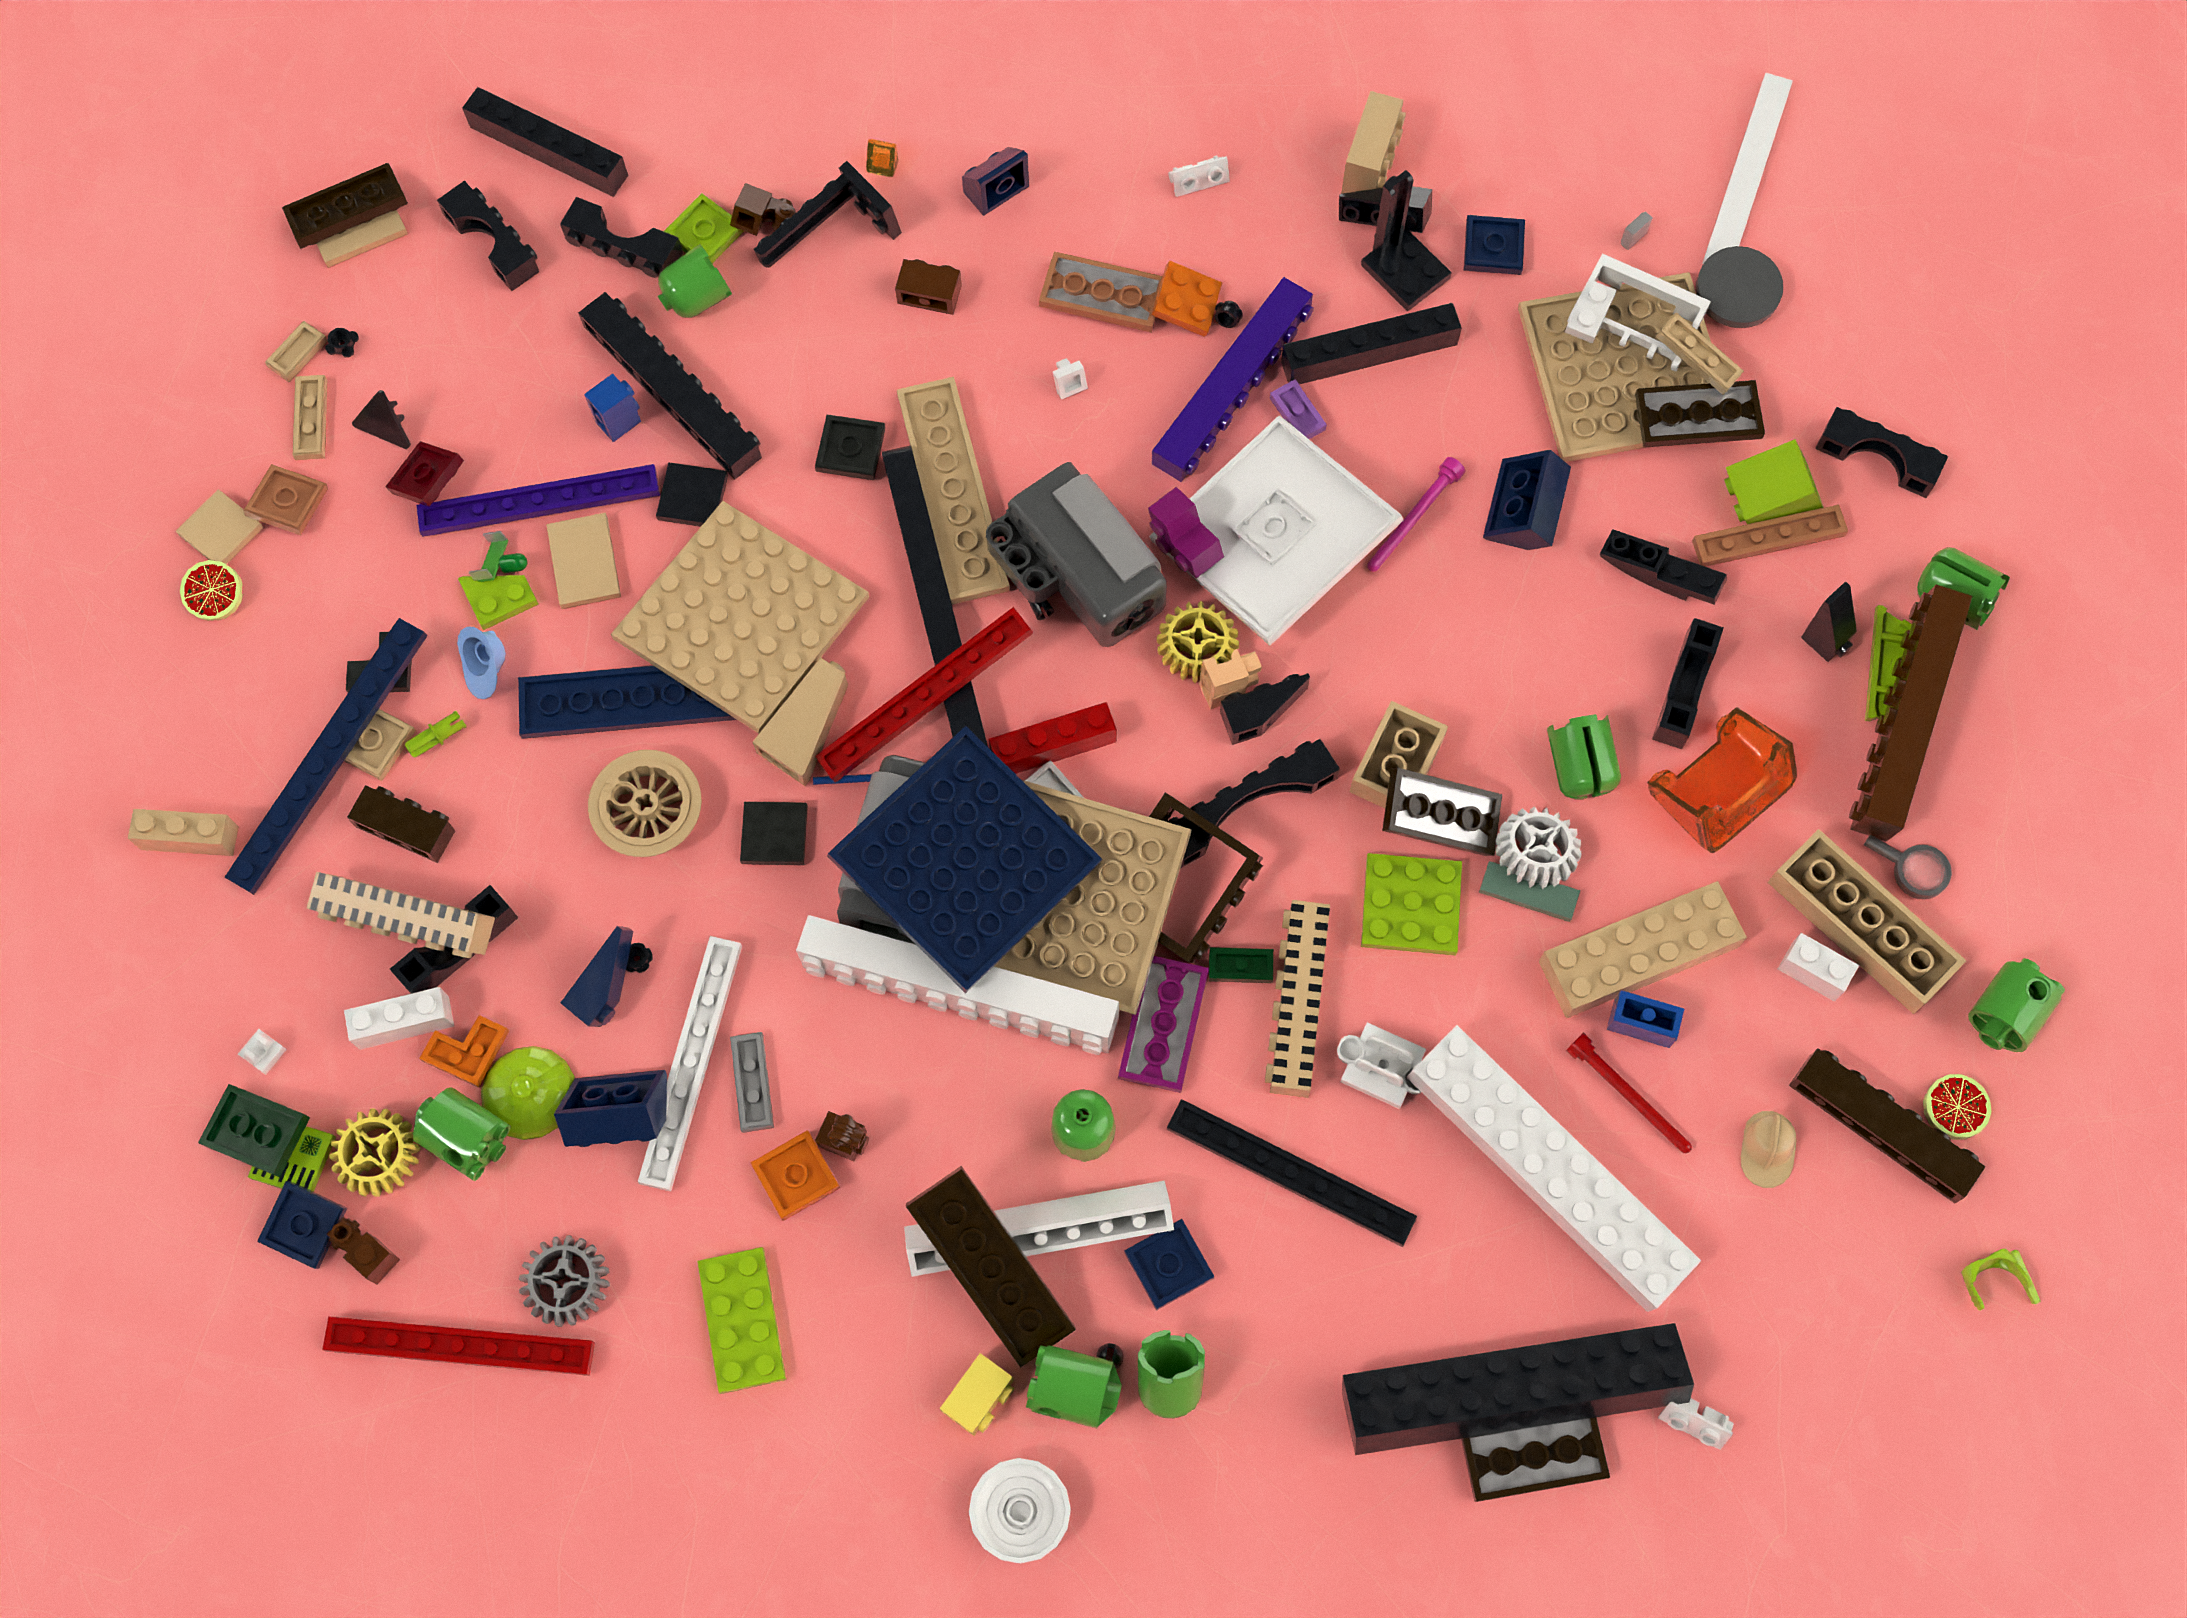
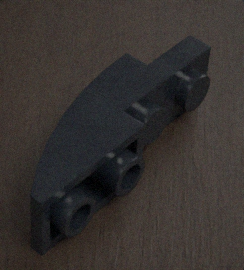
M1612 529L1600 552V557L1629 576L1685 601L1690 596L1715 605L1727 581V574L1672 556L1669 554V548L1614 529Z

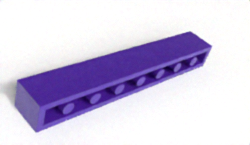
M1285 277L1281 279L1152 450V465L1180 482L1183 481L1187 474L1192 475L1195 472L1201 455L1204 452L1208 453L1216 442L1215 436L1220 430L1225 431L1233 418V412L1236 408L1241 409L1245 405L1249 397L1248 392L1253 386L1258 387L1269 364L1273 366L1278 361L1283 345L1291 343L1297 334L1299 324L1307 322L1314 310V307L1311 306L1313 298L1311 292Z

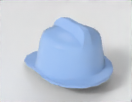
M467 626L460 631L457 641L465 682L472 695L478 699H487L492 696L496 689L497 673L505 661V648L494 631L482 632L475 627Z

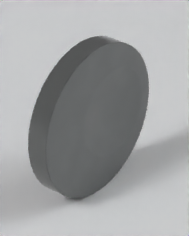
M1743 246L1727 247L1712 254L1702 265L1696 280V295L1711 301L1706 314L1716 322L1733 328H1749L1763 323L1775 312L1783 295V279L1776 264L1762 252Z

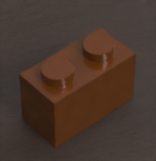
M903 259L895 287L897 304L954 315L962 287L960 270L949 265L937 266L919 259Z

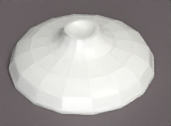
M1016 1458L999 1462L982 1475L972 1491L969 1516L972 1531L986 1551L1000 1560L1021 1564L1041 1559L1058 1546L1068 1529L1071 1507L1067 1489L1053 1470L1039 1461Z

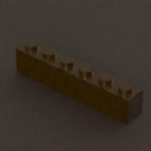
M1817 1048L1811 1053L1789 1084L1791 1088L1954 1204L1967 1196L1986 1167L1979 1162L1976 1154L1965 1148L1960 1149L1951 1142V1138L1945 1132L1936 1128L1932 1129L1922 1122L1923 1119L1918 1113L1911 1109L1902 1108L1894 1102L1895 1099L1891 1094L1882 1089H1875L1867 1083L1864 1075L1856 1070H1849L1839 1063V1059L1827 1050L1822 1051Z

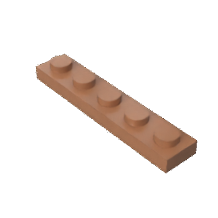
M1834 505L1696 535L1692 543L1699 564L1707 567L1845 537L1848 533V528L1840 506Z

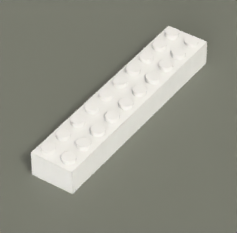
M811 915L807 917L796 949L803 968L810 975L821 978L825 974L837 977L836 981L848 986H854L855 983L866 985L867 990L876 994L884 995L886 991L898 994V999L909 1003H915L916 1000L928 1003V1007L941 1012H946L948 1008L958 1011L959 1016L969 1020H977V1017L990 1020L989 1024L997 1028L1007 1029L1008 1026L1019 1028L1020 1033L1029 1037L1038 1038L1039 1034L1051 1037V1041L1058 1045L1069 1046L1070 1043L1082 1046L1083 1051L1094 1055H1100L1101 1052L1109 1053L1119 1019V1001L997 967L989 970L965 994L917 945Z
M1458 1025L1406 1077L1647 1312L1657 1309L1701 1262L1677 1236Z

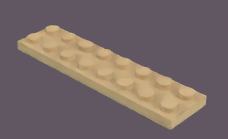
M954 376L897 389L899 404L913 451L951 604L1010 591L1007 574L992 557L987 547L986 530L993 522Z

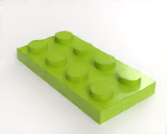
M760 1247L697 1261L719 1394L785 1381L786 1374L764 1248Z

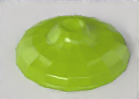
M537 1046L516 1048L498 1058L486 1073L481 1088L482 1107L511 1126L507 1136L521 1140L540 1138L558 1128L554 1113L573 1083L575 1076L568 1063L552 1050Z

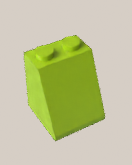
M1796 439L1726 467L1729 477L1724 479L1730 496L1735 494L1739 504L1734 505V509L1740 522L1746 521L1747 524L1824 508L1807 461Z

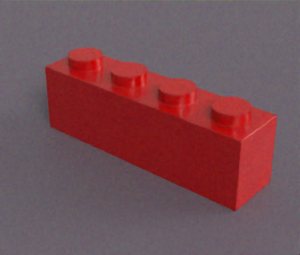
M1107 702L989 738L988 741L989 749L1015 774L1043 766L1050 760L1056 762L1116 743L1117 729Z

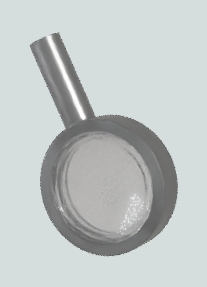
M1871 834L1864 843V846L1895 863L1894 877L1896 883L1904 893L1913 898H1934L1948 886L1951 880V865L1947 857L1935 847L1915 845L1902 853Z

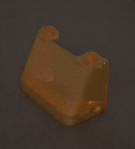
M1738 707L1733 709L1728 715L1721 717L1716 725L1717 742L1676 776L1672 771L1665 769L1655 773L1647 782L1650 795L1702 848L1710 853H1715L1722 849L1792 788L1797 778L1793 743Z

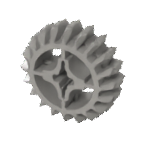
M567 1235L562 1245L560 1238L556 1236L552 1239L553 1247L551 1248L544 1241L540 1243L543 1251L540 1255L534 1250L530 1251V1256L535 1260L532 1264L529 1262H523L522 1267L527 1269L529 1273L519 1275V1280L528 1283V1285L521 1287L519 1293L525 1296L530 1295L524 1300V1306L527 1308L533 1307L531 1315L536 1318L543 1314L542 1322L545 1324H549L554 1318L555 1325L562 1327L566 1317L568 1323L574 1326L577 1322V1314L586 1321L589 1319L586 1312L587 1308L595 1312L599 1310L598 1305L594 1303L595 1299L605 1300L607 1297L599 1290L600 1288L610 1286L608 1280L600 1279V1277L607 1275L610 1271L607 1267H599L605 1261V1258L602 1254L594 1256L597 1248L593 1244L586 1248V1240L580 1238L574 1245V1238ZM573 1256L580 1257L585 1261L589 1270V1277H583L575 1273V1264L572 1263ZM562 1257L558 1259L557 1267L554 1270L543 1272L549 1263ZM565 1275L575 1280L564 1283L563 1287L554 1282L563 1280ZM540 1285L553 1288V1298L556 1299V1307L550 1306L544 1301L540 1292ZM582 1289L586 1290L579 1300L567 1306L574 1292Z

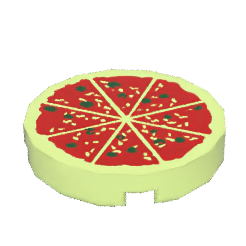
M207 560L199 562L188 569L181 581L180 596L188 612L196 617L207 621L222 620L233 614L241 604L243 584L233 568L220 561Z
M1949 1074L1937 1079L1927 1090L1923 1100L1924 1115L1929 1125L1933 1129L1936 1128L1945 1132L1952 1140H1965L1980 1133L1988 1124L1992 1112L1990 1098L1984 1087L1976 1080L1962 1074Z

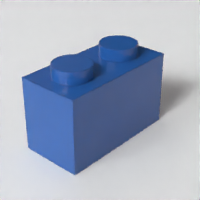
M613 373L586 392L584 396L596 424L612 442H615L639 424L641 419L637 411L640 409V406L632 397L635 395L633 389L625 380L620 382Z
M1621 990L1614 999L1607 1030L1670 1048L1678 1038L1685 1009Z

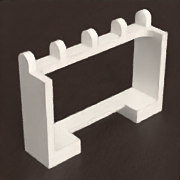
M1603 253L1589 278L1596 282L1599 280L1617 289H1620L1622 283H1625L1676 306L1673 314L1677 312L1682 318L1693 322L1692 326L1696 330H1698L1711 302ZM1581 295L1579 296V298H1578V300H1577V302H1576V304H1575V306H1574V308H1573V310H1572V312H1571V314H1570V316H1569L1567 322H1569V320H1570V318H1571V316H1572V314H1573V312H1574V310H1575V308H1576V305H1577V303H1578V301H1579ZM1605 317L1599 328V331L1602 328L1622 337L1619 345L1625 347L1629 340L1649 349L1646 356L1649 359L1653 358L1655 352L1669 358L1672 361L1671 370L1677 371L1682 362V359L1662 342Z

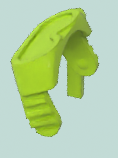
M2007 1249L1998 1250L1984 1259H1979L1969 1264L1961 1272L1971 1296V1301L1979 1311L1983 1310L1985 1306L1973 1283L1980 1272L1990 1268H2000L2009 1271L2021 1282L2031 1304L2041 1302L2018 1250L2011 1252Z

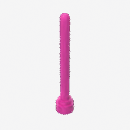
M1447 457L1439 466V477L1368 562L1367 568L1370 571L1375 572L1380 568L1448 484L1458 482L1464 475L1466 470L1458 460L1453 457Z

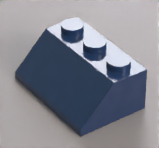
M1552 450L1502 459L1483 538L1488 541L1525 550L1551 547L1557 529L1571 466Z
M666 1070L575 1078L554 1113L565 1147H588L592 1144L602 1143L614 1145L624 1141L639 1140L647 1142L657 1139L666 1122Z

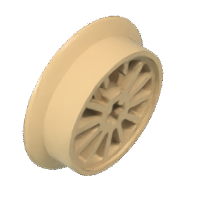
M658 750L633 751L610 762L595 779L588 799L590 823L600 840L611 849L633 857L656 856L675 848L691 833L701 811V790L692 770L676 756ZM650 776L648 789L642 788L639 780L640 777ZM657 778H666L667 781L655 793ZM634 780L637 788L630 781ZM674 785L678 787L679 792L663 798ZM633 793V797L628 803L622 804L618 802V797L621 794ZM681 800L683 801L680 808L666 807ZM651 802L652 807H645V809L642 811L641 806H648ZM612 809H616L622 814L612 817ZM662 815L678 816V818L671 823ZM632 820L623 831L615 828L617 825ZM656 822H661L669 829L660 834ZM641 824L639 837H630ZM651 824L655 835L654 837L646 838L648 825Z

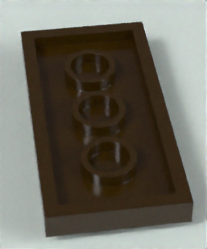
M388 162L287 204L282 209L300 249L309 245L317 244L319 241L335 234L343 233L354 226L369 222L373 218L385 213L395 211L407 205L408 202Z

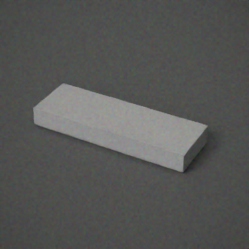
M762 1032L731 1036L740 1130L742 1133L774 1128L764 1035Z

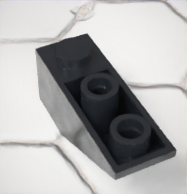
M1413 186L1404 230L1423 233L1432 214V189ZM1383 188L1341 193L1339 195V221L1377 226Z
M1309 673L1301 676L1299 674H1292L1285 677L1282 682L1273 685L1264 683L1255 687L1251 692L1245 694L1237 692L1225 697L1221 701L1220 714L1232 745L1262 736L1308 689Z

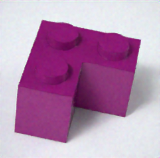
M1177 487L1148 508L1152 520L1149 524L1157 535L1155 540L1157 546L1164 554L1170 553L1174 557L1176 565L1183 572L1188 570L1195 578H1198L1224 558L1220 540L1200 522L1195 504Z

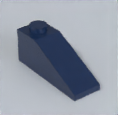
M616 926L560 1002L589 1027L606 1025L616 1013L614 1008L620 1002L634 932L629 927Z

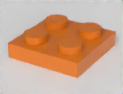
M1169 260L1165 266L1151 315L1205 337L1209 332L1223 282Z
M808 1130L750 1162L782 1221L840 1188Z

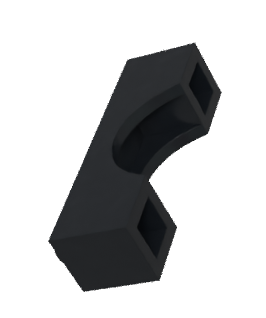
M464 180L437 199L443 215L460 234L483 232L495 239L494 248L488 258L496 275L511 291L540 272L535 262L538 259L535 251L529 244L524 246L519 241L521 238L511 225L505 226L502 222L504 219L494 206L491 208L485 203L487 202L486 198L477 187L472 189Z
M577 196L560 223L565 239L571 245L591 249L596 255L613 258L625 267L631 268L633 266L652 278L659 277L660 273L667 266L679 259L683 254L678 237L654 227L640 236L630 238L620 237L611 233L607 229V220L602 207Z
M1837 406L1815 448L1841 461L1857 452L1877 453L1889 460L1894 466L1898 476L1899 487L1924 498H1927L1934 488L1948 459L1947 455L1942 454L1934 447L1924 446L1913 441L1907 435L1897 434L1886 429L1878 422L1868 421L1857 416L1851 410L1841 409Z
M1694 618L1691 622L1677 659L1652 740L1682 749L1694 724L1698 711L1699 697L1716 654L1724 627Z
M491 885L465 905V910L495 917L489 942L518 919V916ZM445 946L444 951L427 947L414 948L392 966L390 970L412 994L436 988L470 958L453 955V948Z

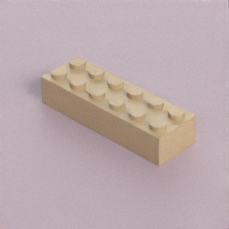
M1819 829L1767 882L1912 1014L1922 1008L1966 962L1958 952Z
M1716 881L1544 951L1539 964L1567 1019L1615 999L1621 990L1629 993L1733 951L1741 946L1747 936L1719 882Z

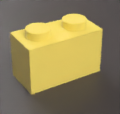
M979 1353L940 1407V1410L973 1436H975L978 1430L984 1433L995 1417L991 1414L998 1402L1004 1405L1015 1388L1011 1384L1014 1379L1002 1368Z

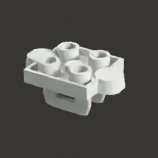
M1367 1022L1360 1038L1354 1035H1347L1341 1039L1337 1047L1338 1058L1347 1064L1340 1082L1400 1109L1407 1092L1414 1095L1422 1093L1406 1077L1421 1062L1426 1049Z

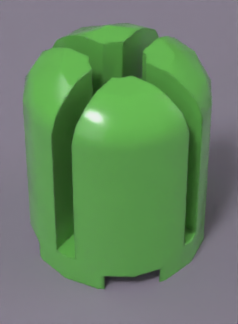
M1946 547L1936 552L1931 562L1923 570L1918 582L1917 592L1919 598H1921L1924 592L1928 593L1937 584L1973 596L1965 624L1978 630L1979 625L1982 627L1995 608L1994 605L2000 595L1998 591L2000 588L2006 589L2010 577L1956 548Z
M1597 714L1569 719L1570 723L1557 730H1554L1553 725L1549 726L1547 733L1560 791L1565 797L1575 800L1587 799V795L1592 794L1593 798L1610 793L1620 784L1621 772L1608 715L1603 720H1598Z

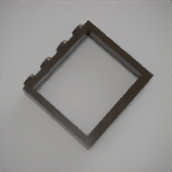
M1165 792L1149 817L1167 822L1176 810L1247 858L1187 948L1161 931L1158 942L1187 962L1193 963L1195 959L1200 961L1202 956L1207 953L1210 948L1207 941L1213 933L1219 934L1227 923L1228 918L1225 915L1230 907L1236 908L1244 898L1246 892L1242 889L1248 880L1254 881L1258 877V873L1264 866L1261 864L1263 857Z

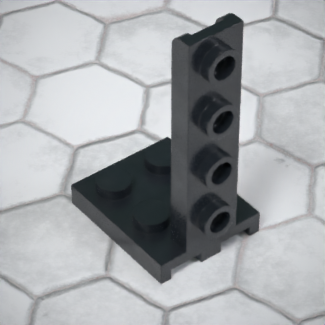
M846 161L838 167L841 175L836 180L828 182L823 191L813 199L807 200L797 213L792 217L786 218L770 236L762 238L757 247L754 248V251L764 267H771L851 198L854 200V206L863 216L868 214L873 219L871 222L879 233L883 235L886 232L894 240L902 232L892 206Z
M1405 170L1397 177L1395 175L1390 177L1383 185L1373 251L1361 260V266L1405 310L1409 311L1451 278L1452 272L1410 231L1404 230L1414 182L1412 175Z

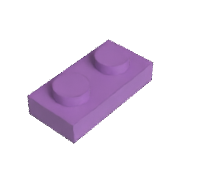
M1296 379L1270 392V400L1281 416L1308 439L1326 430L1327 424Z

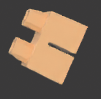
M1236 649L1232 653L1231 660L1221 664H1217L1215 657L1202 661L1199 685L1210 710L1221 706V701L1228 695L1237 692L1245 694L1247 687L1258 684L1259 677L1257 673L1261 672L1262 666L1255 651L1240 656Z

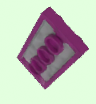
M1157 956L1153 957L1136 1015L1132 1014L1118 1079L1173 1092H1182L1209 968Z

